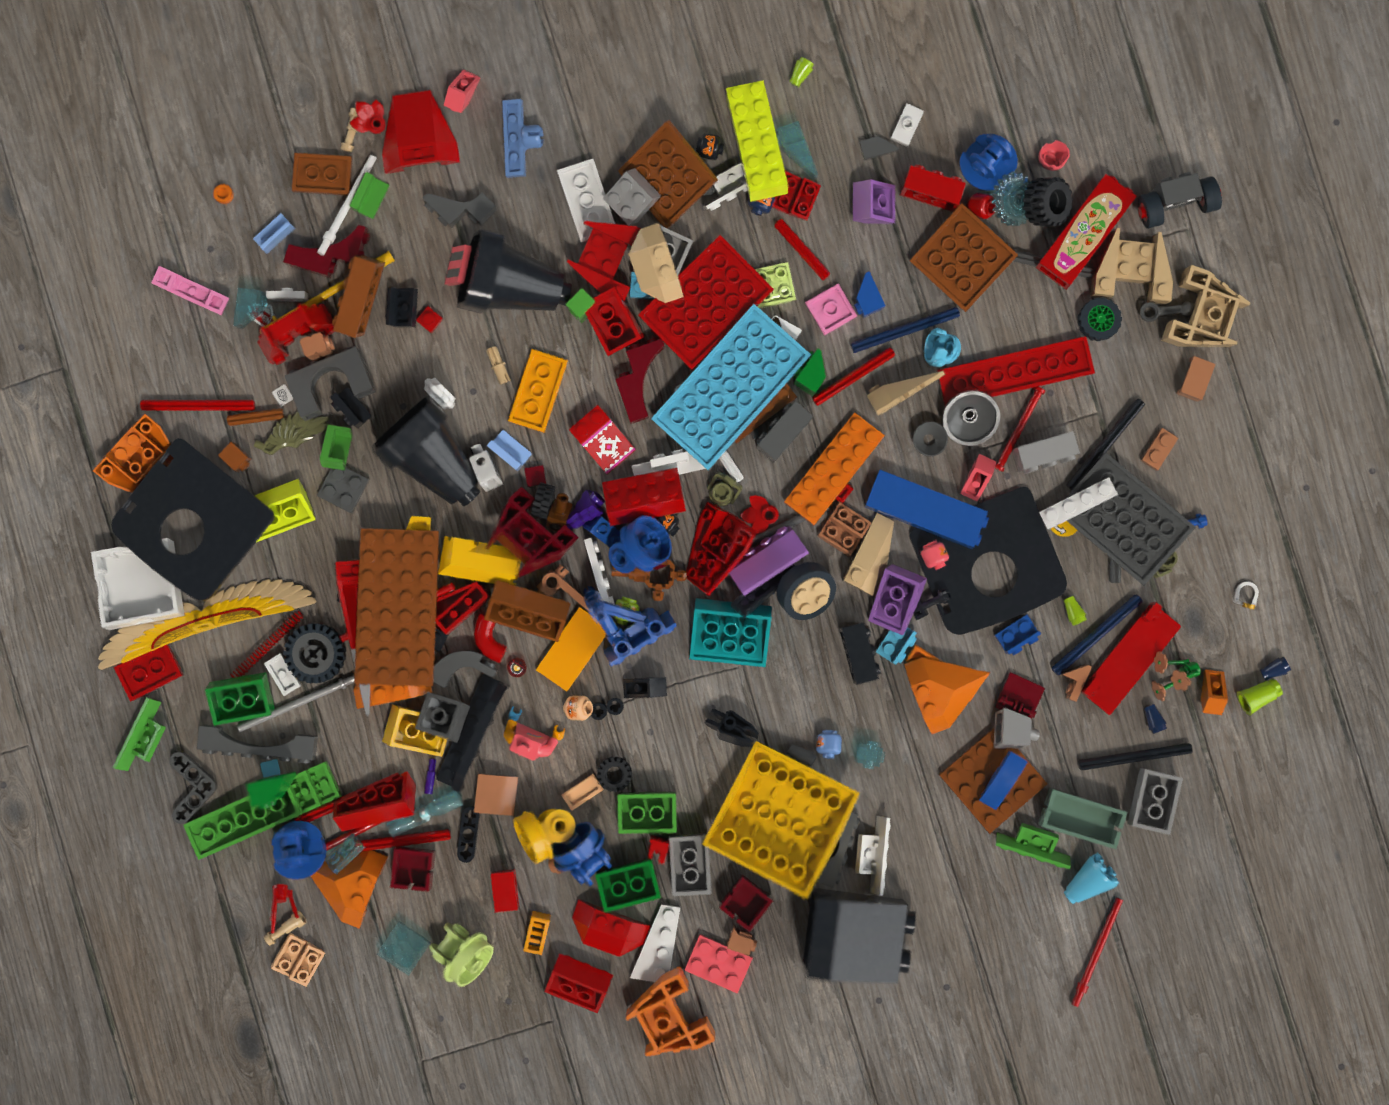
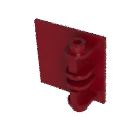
M1010 672L995 707L1000 710L1006 708L1032 719L1037 713L1035 710L1045 688Z

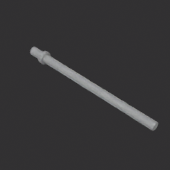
M351 675L345 679L340 678L338 682L275 708L271 716L250 719L238 724L237 728L239 732H242L338 689H346L348 685L355 683V676Z

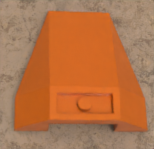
M144 414L110 449L94 468L93 472L108 484L133 493L157 461L165 454L171 443L160 425L147 414ZM169 455L163 464L168 466L174 458Z

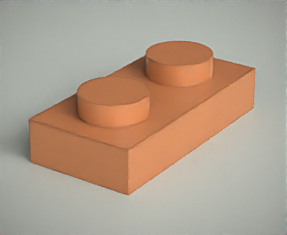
M1161 428L1140 461L1158 471L1179 438Z

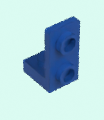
M596 516L592 521H587L582 525L608 547L621 542L620 531L614 526H610V523L601 516Z

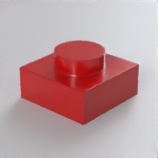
M429 306L416 319L430 333L443 320Z

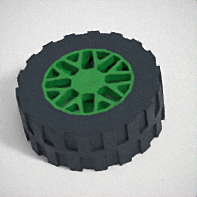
M1107 298L1090 300L1080 309L1077 317L1080 332L1092 341H1105L1118 332L1122 321L1121 310L1118 309V305L1114 304L1112 300H1107Z

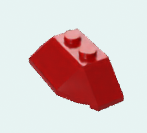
M580 899L572 916L583 944L618 957L644 945L651 927L649 924L613 911L605 913L604 908Z

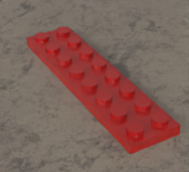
M1086 336L936 371H943L945 374L938 379L944 406L955 395L967 390H978L987 393L991 397H996L1095 374Z

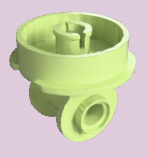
M446 923L444 929L447 934L439 945L432 943L429 949L433 953V958L446 966L443 973L444 979L448 982L454 981L458 986L462 987L471 983L485 969L493 955V946L487 942V936L484 933H476L469 937L470 933L461 925Z

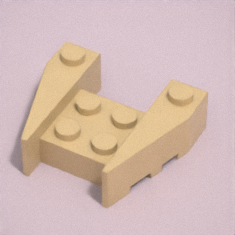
M1116 228L1111 234L1107 247L1092 277L1090 297L1110 299L1114 296L1115 281L1149 284L1147 303L1152 302L1166 305L1171 302L1173 279L1162 232H1157L1153 236V243L1119 240L1120 228Z
M1193 265L1185 268L1179 287L1198 293L1189 324L1177 320L1167 322L1161 341L1178 347H1231L1237 345V341L1229 339L1228 336L1238 307L1241 309L1250 305V302L1231 290L1226 283L1218 280L1210 271Z

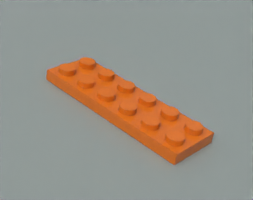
M854 412L784 503L814 526L885 435Z

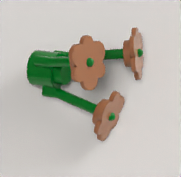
M1158 651L1154 658L1156 672L1164 673V669H1167L1168 665H1182L1180 671H1173L1172 682L1165 686L1152 681V690L1155 692L1156 698L1158 700L1161 699V701H1165V690L1173 686L1176 690L1186 691L1187 686L1191 684L1190 678L1200 675L1201 671L1198 663L1190 662L1189 659L1167 660L1166 655Z

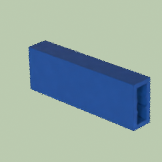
M882 470L878 472L865 508L970 549H973L975 545H979L982 535L979 533L982 527H986L989 517H986L988 511Z

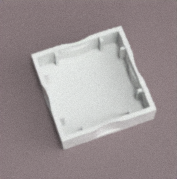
M163 538L164 546L175 554L174 541ZM115 547L91 552L94 576L98 585V605L102 628L113 630L185 616L181 590L151 569L128 547Z

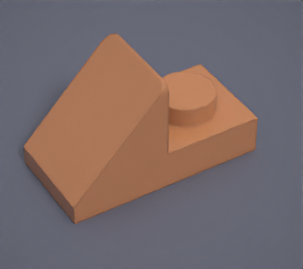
M1083 665L1060 674L1073 680V683H1069L1065 691L1067 699L1077 702L1092 668L1091 666Z

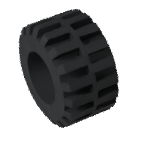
M1058 177L1032 180L1027 185V190L1024 192L1025 197L1023 198V211L1026 212L1025 216L1029 218L1028 221L1035 226H1060L1062 223H1065L1073 207L1072 191L1069 189V184L1065 183L1064 179Z

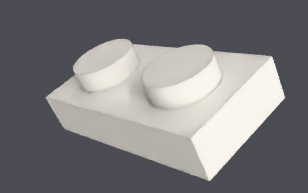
M280 653L265 662L264 665L283 696H286L301 687V684L297 677L292 675V671L287 669L289 666L287 663L285 664V658Z

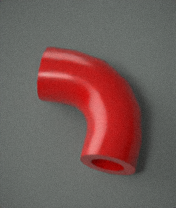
M479 613L473 633L475 644L484 656L500 664L507 646L497 642L493 637V629L496 623L484 620L485 615Z

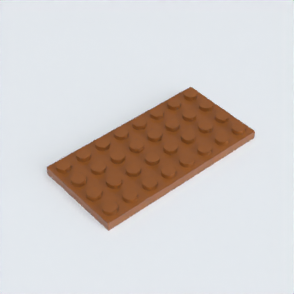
M361 528L355 684L434 686L439 531Z

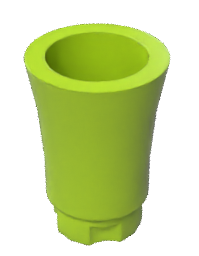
M1270 679L1248 689L1237 691L1238 702L1249 716L1283 695L1280 684L1276 679Z

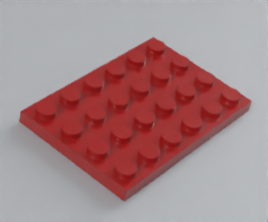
M719 235L678 275L684 297L667 303L655 298L638 314V317L692 371L716 347L753 304L756 306L760 305L774 289Z

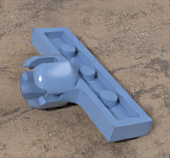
M504 100L502 105L505 175L507 178L526 176L525 152L527 149L541 148L543 146L544 139H540L543 136V131L539 125H524L523 100Z

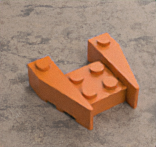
M680 966L664 973L627 1009L626 1020L637 1016L651 1042L646 1045V1056L660 1055V1053L671 1051L673 1053L680 1052V1050L685 1049L696 1050L715 1041V1030L708 1017L705 1016L688 1024L674 997L688 991L689 982Z

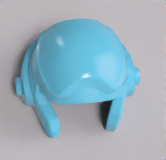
M940 328L931 330L924 345V357L930 366L942 367L945 364L953 363L959 357L961 343L957 336L947 334L946 331Z

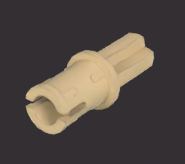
M497 347L488 348L486 352L493 366L491 369H494L499 385L511 381L505 368L506 363L502 361Z

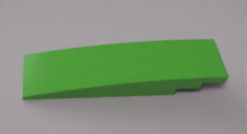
M325 761L296 774L295 779L284 796L277 800L275 805L264 809H258V806L251 807L249 796L183 826L196 856L200 860L341 797L342 794L328 762Z

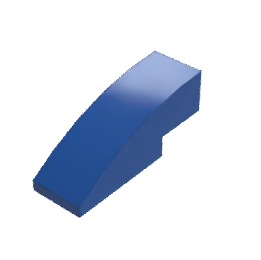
M1008 751L1000 767H997L979 801L996 810L1017 781L1028 761Z

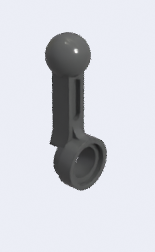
M1185 301L1181 305L1159 308L1155 303L1148 302L1141 307L1140 317L1146 322H1153L1159 316L1174 314L1191 316L1195 305L1191 301ZM1152 308L1155 311L1154 317H1146L1144 310Z

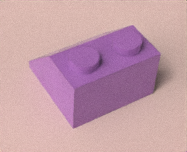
M871 179L854 182L853 221L865 224L895 223V185Z

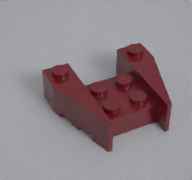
M522 487L509 498L503 507L486 546L488 550L498 541L524 564L517 575L518 577L560 560L579 538L565 525L553 536L529 515L527 511L535 498Z

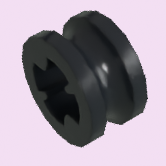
M619 698L610 699L606 705L607 711L612 715H618L624 709V704ZM613 701H617V704L619 702L621 705L617 712H613L614 709H610Z
M603 703L593 704V709H597L596 706H600L604 710V714L601 713V716L597 717V714L592 711L591 717L595 720H602L607 715V707Z

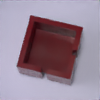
M396 847L393 855L390 888L408 890L411 887V883H414L411 890L429 892L432 889L434 872L430 870L434 868L436 850Z
M742 874L732 887L733 893L729 891L720 902L719 909L732 919L736 913V922L750 932L773 903V898Z

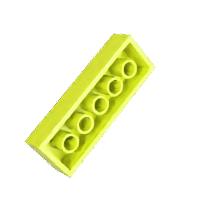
M764 81L726 88L727 103L750 202L788 194V182Z

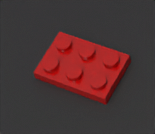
M169 644L113 667L130 702L184 676Z

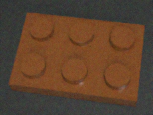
M294 153L292 191L348 196L351 191L352 156Z

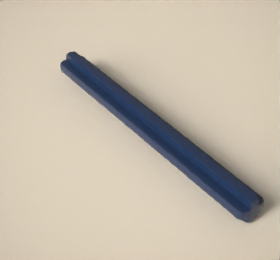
M954 307L852 342L851 349L853 353L958 318L960 316L959 309Z
M1137 594L1132 596L1052 667V671L1056 675L1062 674L1143 602L1140 596Z

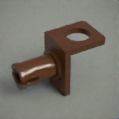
M559 493L556 499H554L547 518V531L556 534L560 530L554 529L551 526L553 523L558 524L561 528L564 525L566 526L572 508V503L568 502V495Z

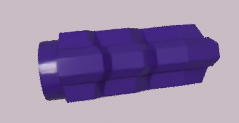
M585 490L580 500L576 503L575 509L569 514L566 527L570 530L578 529L587 521H592L596 516L599 517L603 513L601 505L605 502L604 498L596 491Z

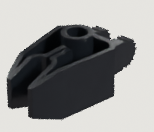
M716 709L711 710L710 714L721 720L720 724L711 719H706L704 723L717 731L719 740L741 747H753L754 741L747 736L758 739L759 733L751 723L733 710L726 711V713Z

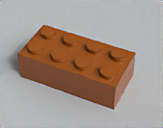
M365 255L354 256V259H351L348 267L350 274L349 277H346L343 284L345 289L344 295L338 301L340 309L338 315L336 314L333 319V331L354 338L365 335L385 262Z
M496 580L484 620L558 642L571 603Z

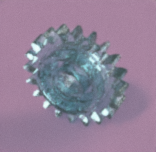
M1009 173L1003 175V179L997 180L999 185L993 186L996 193H991L995 197V200H992L991 203L996 204L992 211H998L996 218H1001V223H1006L1007 226H1020V224H1026V220L1029 219L1026 218V212L1023 211L1024 192L1027 190V185L1031 183V181H1028L1029 176H1023V173Z

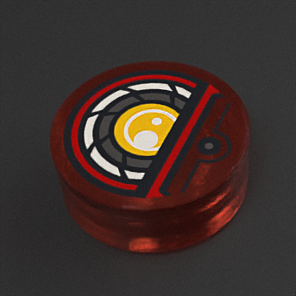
M515 658L508 663L507 670L511 676L521 677L527 671V664L523 659Z

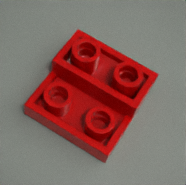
M785 171L788 182V194L775 196L772 208L807 221L821 185Z

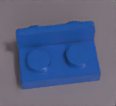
M1026 614L994 634L1006 654L1012 653V655H1016L1023 650L1022 646L1025 644L1031 645L1038 641V636L1041 635V632L1036 629Z

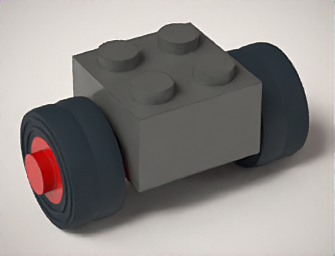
M1191 172L1183 173L1177 179H1172V177L1160 180L1161 183L1156 184V187L1150 193L1142 194L1138 197V213L1145 228L1161 226L1164 223V211L1190 205L1196 201L1203 213L1217 211L1222 207V194L1217 180L1213 176L1199 179L1198 173L1191 175Z

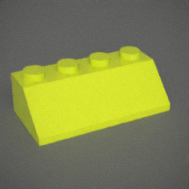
M299 479L254 495L272 509L275 514L273 522L258 541L316 520L306 491Z

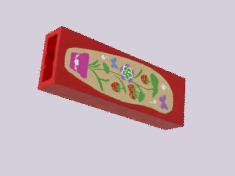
M1105 174L1036 268L1067 290L1137 196L1130 188L1118 183L1115 177Z

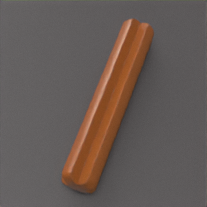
M278 408L228 415L227 423L229 426L278 420L284 418V411Z

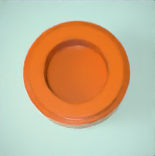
M220 184L215 187L213 196L219 203L228 204L233 200L234 192L228 185Z

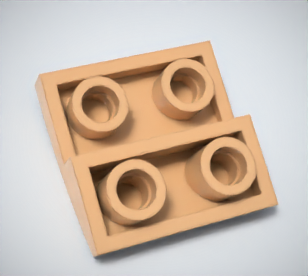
M289 933L274 959L271 969L307 987L325 952L308 941Z

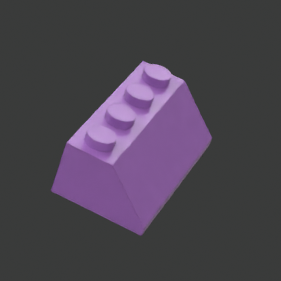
M784 526L779 528L772 537L764 538L760 545L755 548H749L744 557L730 571L729 575L745 596L809 554V552L790 526Z

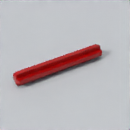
M779 219L774 224V227L822 280L827 279L830 276V272L785 221Z

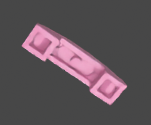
M161 266L158 267L151 282L221 316L230 299Z

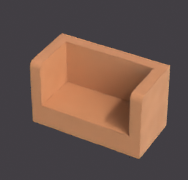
M1193 356L1188 361L1190 366L1182 388L1177 391V394L1199 402L1203 400L1216 364Z

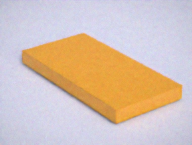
M531 349L508 422L545 433L568 360Z
M579 607L562 631L559 641H555L536 668V671L567 692L604 640L605 631L595 618Z

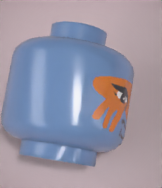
M822 730V733L817 735L816 750L819 754L823 755V758L834 759V755L841 753L842 737L837 734V731Z

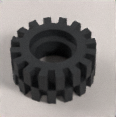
M540 482L533 502L531 516L547 520L553 503L555 486Z
M617 756L609 757L600 764L597 770L598 782L602 788L609 792L622 791L631 781L632 769L623 758ZM611 767H618L622 771V777L619 781L613 782L608 779L607 771Z

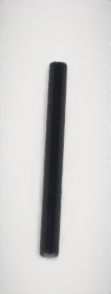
M1138 398L1132 403L1066 485L1070 490H1073L1142 410L1145 403Z
M1190 743L1082 759L1078 761V766L1080 770H1089L1191 754L1193 749Z

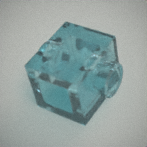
M878 742L858 743L855 762L862 763L863 767L868 769H874V766L879 767L880 763L884 762L885 752H883V748L879 746Z

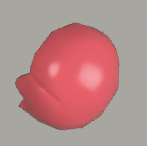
M1055 140L1050 144L1046 143L1038 154L1039 162L1043 168L1051 171L1061 169L1070 157L1069 148L1059 140Z

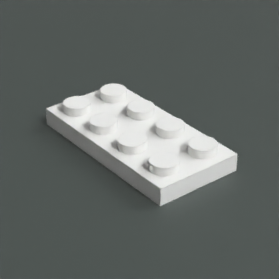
M594 159L557 170L581 244L588 241L592 232V228L583 225L584 221L615 224L610 207L603 199L605 192Z

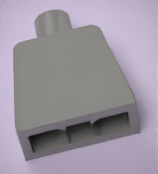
M1006 708L995 713L994 748H1024L1030 745L1031 740L1037 741L1040 732L1039 730L1031 729L1032 720L1030 717Z

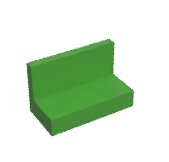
M366 172L350 207L352 210L374 219L390 185Z

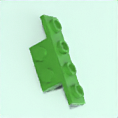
M146 697L113 768L128 771L135 756L150 762L166 729L164 725L153 719L161 701Z
M1024 823L1021 824L1016 838L998 832L996 834V846L1003 850H1011L1022 856H1030L1038 861L1054 864L1059 868L1070 869L1071 867L1069 855L1054 851L1059 840V834Z

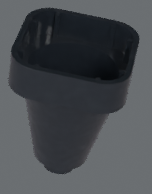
M483 229L473 234L470 242L472 250L465 283L460 284L457 308L483 313L487 309L554 311L558 304L566 306L570 298L572 284L564 282L563 273L504 243V235Z
M427 395L381 435L372 445V450L389 469L398 468L448 503L454 504L459 501L464 507L472 502L480 493V490L475 486L478 479L472 465L445 421L447 419L446 413Z

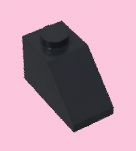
M666 677L623 679L624 698L667 696Z

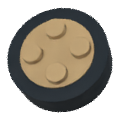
M805 562L796 565L782 577L777 588L779 604L790 617L796 620H808L820 615L830 606L836 594L834 578L821 564L816 562Z

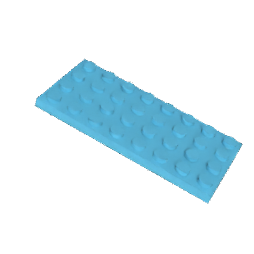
M753 304L651 419L709 470L796 374L798 369L805 364L811 354Z

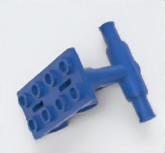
M587 586L588 590L585 588L583 591L584 602L590 615L601 625L606 633L605 637L611 644V646L603 650L610 666L622 663L626 657L638 653L647 644H653L657 641L658 637L663 634H669L677 626L669 611L659 615L655 609L646 608L641 613L603 601L600 593L592 586ZM610 615L635 623L622 630L616 625Z

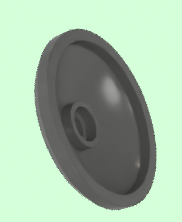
M978 390L963 391L955 395L945 406L942 416L943 427L953 441L967 446L978 445L987 441L996 432L1000 423V410L996 401L987 393ZM968 411H972L970 416L966 415Z

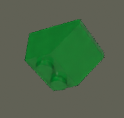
M296 772L258 779L246 784L251 807L258 806V809H264L275 805L276 801L281 799L296 777Z

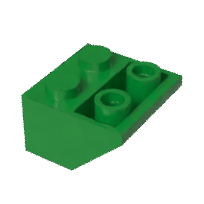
M819 348L816 352L813 350L810 352L811 356L805 362L806 366L804 368L801 366L794 375V379H796L794 385L812 397L826 378L822 352Z

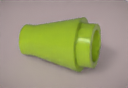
M801 57L796 61L789 82L799 87L813 71L812 67L814 64Z
M1074 596L1063 600L1068 620L1073 626L1087 620L1085 616L1087 614L1075 600Z

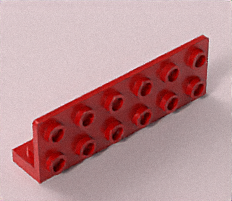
M1151 602L1081 690L1084 696L1108 715L1113 713L1154 662L1157 652H1162L1181 628L1179 623L1161 610L1162 606L1157 602Z

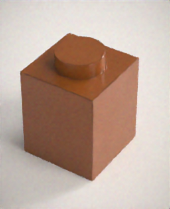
M230 442L218 454L235 472L245 471L250 465L249 461L252 459L234 442Z

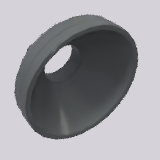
M925 422L919 425L913 434L914 447L924 456L932 457L942 453L948 443L946 430L936 422ZM930 434L934 437L933 445L927 446L924 443L925 435Z

